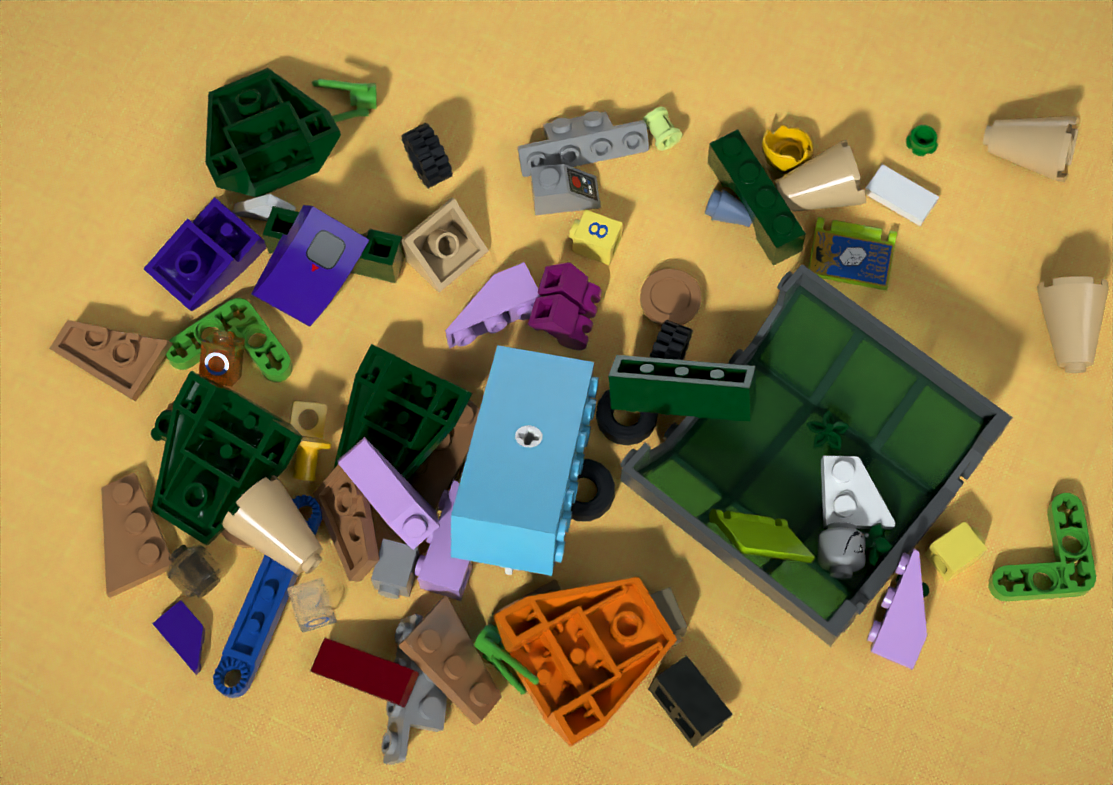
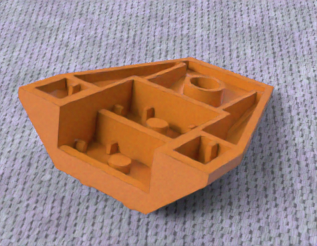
M639 577L528 596L494 615L505 651L537 676L539 683L533 684L518 671L516 673L545 722L570 747L602 729L677 641V638Z

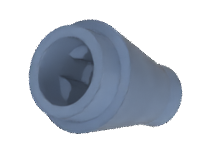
M715 189L712 191L705 209V215L711 216L713 221L750 227L752 221L741 200L724 189L721 192Z

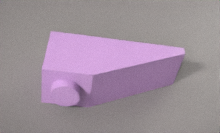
M365 437L338 460L341 468L385 522L412 550L440 527L437 511Z

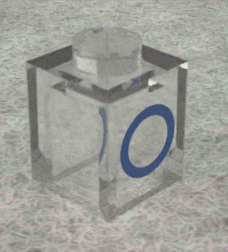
M323 577L287 588L295 619L302 633L337 622L330 594Z

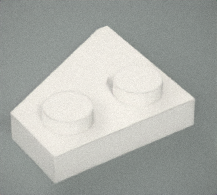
M858 456L822 457L821 479L824 528H827L828 524L844 522L854 524L856 529H871L873 526L881 523L884 530H892L895 527V521Z

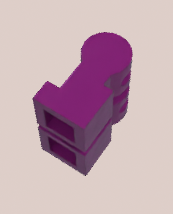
M570 262L545 266L538 289V294L542 297L535 299L528 325L536 331L544 330L558 339V343L566 348L584 350L589 340L588 336L584 333H589L592 330L593 322L589 318L596 316L597 306L595 303L600 302L602 290L599 286L588 282V276Z

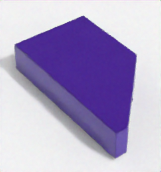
M180 600L152 624L197 675L201 671L200 661L202 644L205 638V627Z

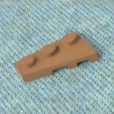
M67 320L49 349L130 399L137 401L173 343L169 340L154 339L135 333H124L105 327Z
M135 473L101 487L106 594L111 598L176 568V565Z
M446 595L398 646L462 713L476 725L487 716L502 696Z

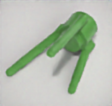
M326 79L312 81V85L316 87L350 91V105L357 106V109L333 115L335 123L357 116H369V109H377L376 83H350Z
M492 623L486 625L476 638L474 647L483 653L482 657L490 662L520 694H525V687L506 668L501 660H504L533 684H538L539 678L505 651L498 628Z

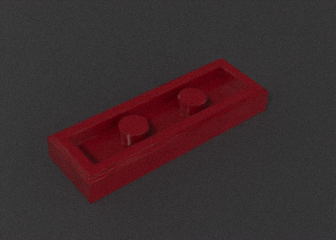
M325 637L310 672L404 708L419 675V672Z

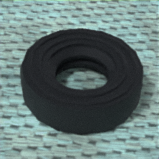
M610 389L604 392L597 404L596 420L598 427L607 439L616 444L629 446L641 443L651 435L656 427L658 413L640 412V419L634 425L625 426L619 424L613 415L615 409H611Z
M584 459L582 473L578 475V479L587 478L592 480L596 484L597 494L588 502L575 500V503H572L571 519L578 522H590L600 518L610 509L615 498V482L610 471L597 461Z

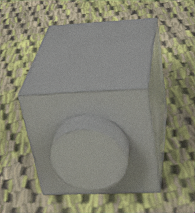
M387 539L382 540L379 550L380 561L375 565L371 577L374 589L378 590V594L391 599H398L399 595L410 596L415 578L416 564L420 557L418 547L412 550L407 544Z

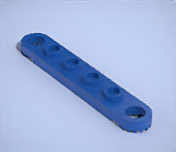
M302 494V496H296L295 499L292 498L298 509L303 506L312 507L313 514H311V518H308L306 522L313 534L316 535L322 521L320 505L310 495ZM264 555L226 642L221 660L214 670L213 683L216 689L228 698L240 697L251 687L299 575ZM231 670H240L242 674L240 683L236 684V687L227 688L224 685L226 674Z

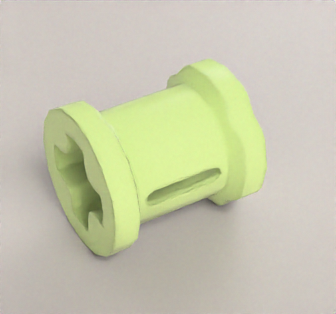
M665 107L655 108L642 119L647 125V130H650L655 138V146L660 151L673 147L683 136L681 130L675 128L668 118L669 114Z

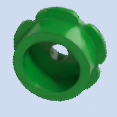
M919 125L911 130L910 135L906 137L907 147L912 149V153L917 156H925L927 153L933 154L937 150V133L930 126Z

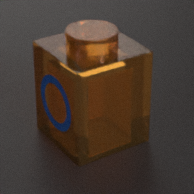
M224 330L214 331L201 341L199 374L221 385L232 387L242 376L245 338L234 337L233 332Z

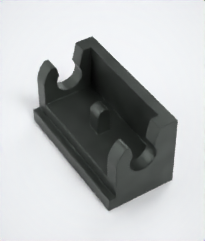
M685 656L656 676L648 689L693 748L720 729L723 723L733 715L688 656Z

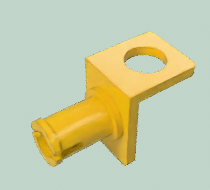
M300 400L292 402L289 423L303 436L297 450L295 472L293 474L295 479L315 481L318 451L331 449V443L323 439L327 405L324 403ZM306 409L313 410L317 415V422L310 429H304L298 423L299 414Z

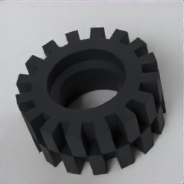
M424 123L401 135L409 161L412 162V167L427 188L452 177L453 172L448 162V156L444 153L443 145L440 144L438 136L435 135L434 130L430 128L428 123Z
M665 320L649 357L683 360L689 347L693 330Z

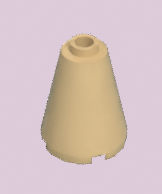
M1061 116L995 120L993 126L987 125L983 145H988V152L1057 182L1065 183L1068 174L1062 173V171L1065 170V165L1071 166L1078 135V129L1072 128V125L1079 123V117Z
M847 140L840 141L775 180L776 189L791 212L856 206L867 202L864 189L860 190L859 187L860 173Z
M1060 277L1053 279L1052 286L1044 288V281L1040 282L1037 286L1056 362L1059 367L1065 368L1066 373L1086 372V367L1094 364L1109 290L1108 282L1105 279H1102L1100 285L1094 284V277Z
M272 475L271 481L265 477L247 490L236 501V504L240 507L236 514L233 516L228 511L222 525L230 534L296 574H300L303 571L309 574L323 559L320 556L323 550L322 546L285 487L275 475Z

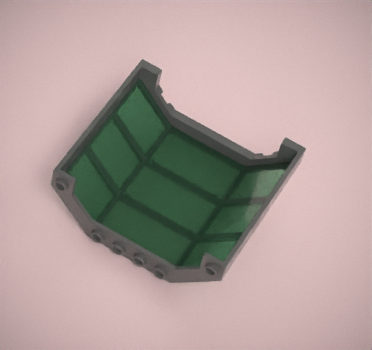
M801 264L794 274L790 271L787 272L779 282L777 288L780 292L777 303L753 341L744 351L738 349L728 362V364L756 366L757 400L751 422L686 416L680 424L675 422L668 428L663 436L665 441L650 450L651 446L645 442L638 451L633 448L627 453L620 464L623 467L621 482L831 647L841 633H844L854 622L856 615H860L894 574L903 552L909 555L912 548L918 544L956 496L955 494L964 484L960 477L968 480L1013 417ZM829 410L834 417V423L843 422L849 425L848 430L840 436V451L831 448L827 442L823 446L813 449V441L817 433L812 432L807 427V422L818 421L822 423L824 414ZM823 456H858L895 521V527L892 530H884V539L890 542L893 547L887 552H878L879 557L875 566L867 560L865 555V565L860 570L852 572V577L850 578L831 577L830 571L821 568L817 561L818 535L827 529L823 526L821 459ZM712 509H719L723 511V514L726 511L772 517L774 520L785 519L790 530L815 557L812 563L740 553L716 524L710 522L709 514ZM856 529V530H864V531H866V532H868V533H869V531H870V529Z

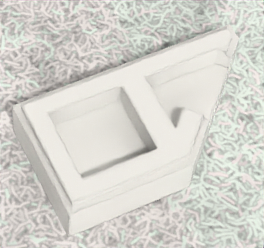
M266 194L236 203L233 213L239 217L267 221L273 206L295 211L296 207L272 194Z

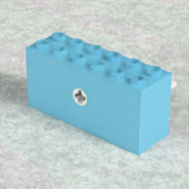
M497 345L451 513L452 558L505 568V574L512 575L513 570H523L552 576L555 562L562 563L566 542L564 541L565 534L569 532L572 517L571 507L572 503H575L578 475H581L585 454L583 452L584 448L588 446L591 426L587 425H590V421L593 420L597 399L592 398H596L599 377L593 376L594 362Z

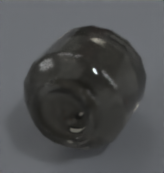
M182 545L168 558L171 564L167 569V576L185 597L197 596L200 599L211 592L221 581L218 577L221 572L219 563L202 545H194L190 548Z

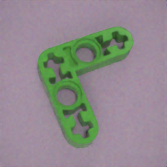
M234 298L171 338L169 341L173 344L166 354L168 361L174 368L186 370L236 338L269 381H284L291 375L293 365L287 351L253 306L242 298ZM238 310L240 313H244L245 318L239 320L237 317L234 318L233 313ZM223 318L226 324L228 323V326L230 328L227 331L225 330L222 322L220 321ZM208 327H216L220 330L218 337L212 341H206L201 338L202 332ZM255 333H263L267 336L266 342L260 347H252L248 344L249 338ZM195 337L201 348L197 349L191 339ZM180 347L186 350L188 354L184 358L177 355L176 350ZM270 351L274 359L278 363L281 362L282 368L278 371L276 368L271 367L266 356Z
M1061 493L1051 501L1047 508L1056 562L999 567L991 575L988 585L990 593L996 599L1008 602L1079 597L1085 595L1094 587L1096 583L1094 560L1084 507L1077 496L1071 493ZM1064 503L1066 509H1072L1073 512L1068 517L1069 527L1061 530L1060 528L1067 521L1065 513L1058 512L1057 509ZM1073 536L1077 538L1081 545L1080 551L1077 553L1067 551L1062 544L1063 537ZM1082 559L1083 561L1076 568L1078 576L1085 577L1086 580L1081 586H1078L1077 581L1070 580V577L1075 573L1074 562ZM1038 572L1047 574L1051 579V588L1047 590L1037 588L1033 582V575ZM1023 574H1025L1024 584H1015L1009 591H1006L1004 585L998 584L1003 576H1006L1009 582H1019Z

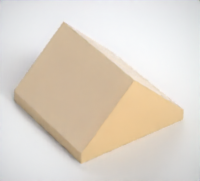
M455 198L448 200L402 239L405 260L438 292L445 289L489 251Z

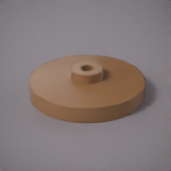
M678 269L659 270L650 275L641 288L640 304L642 310L652 322L660 326L664 324L665 320L684 325L696 316L700 308L701 291L699 285L692 276Z

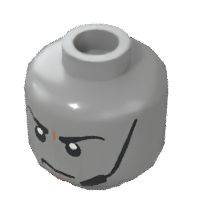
M837 522L828 524L827 529L818 535L817 561L819 566L830 571L831 577H852V572L860 570L865 565L864 534L856 530V526L851 523Z

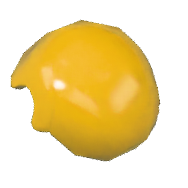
M782 124L775 132L771 133L769 129L765 131L762 140V151L770 166L781 172H790L811 159L813 143L809 134L803 130L786 127Z

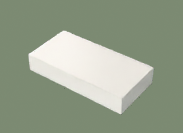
M883 164L865 188V195L919 226L925 221L939 199V196Z

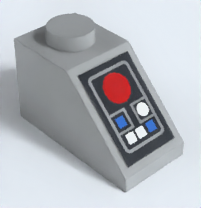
M565 164L531 167V188L535 216L600 208L596 176Z

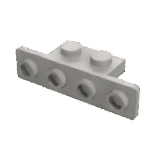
M592 111L584 116L570 119L558 118L551 123L543 124L546 140L518 146L521 173L524 177L531 176V167L558 164L575 167L647 152L649 150L647 125L644 120L613 126L606 111Z
M414 614L401 620L395 633V641L398 645L423 619L422 615ZM397 646L396 659L393 662L419 672V675L405 708L387 701L386 713L389 719L387 732L382 740V752L384 753L383 763L388 765L405 762L410 727L433 732L444 730L447 696L399 646Z

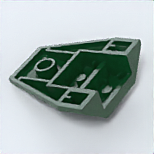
M269 68L208 92L205 163L218 188L259 197L305 179L321 170L341 136L337 124L326 108Z
M371 344L355 374L334 468L338 465V460L365 437L408 480L457 425L472 393Z
M190 371L173 404L151 511L204 545H209L225 529L222 523L228 511L234 516L240 507L236 504V501L247 490L265 477L271 481L272 475L278 477L287 468L303 436L290 423L240 393L196 372Z

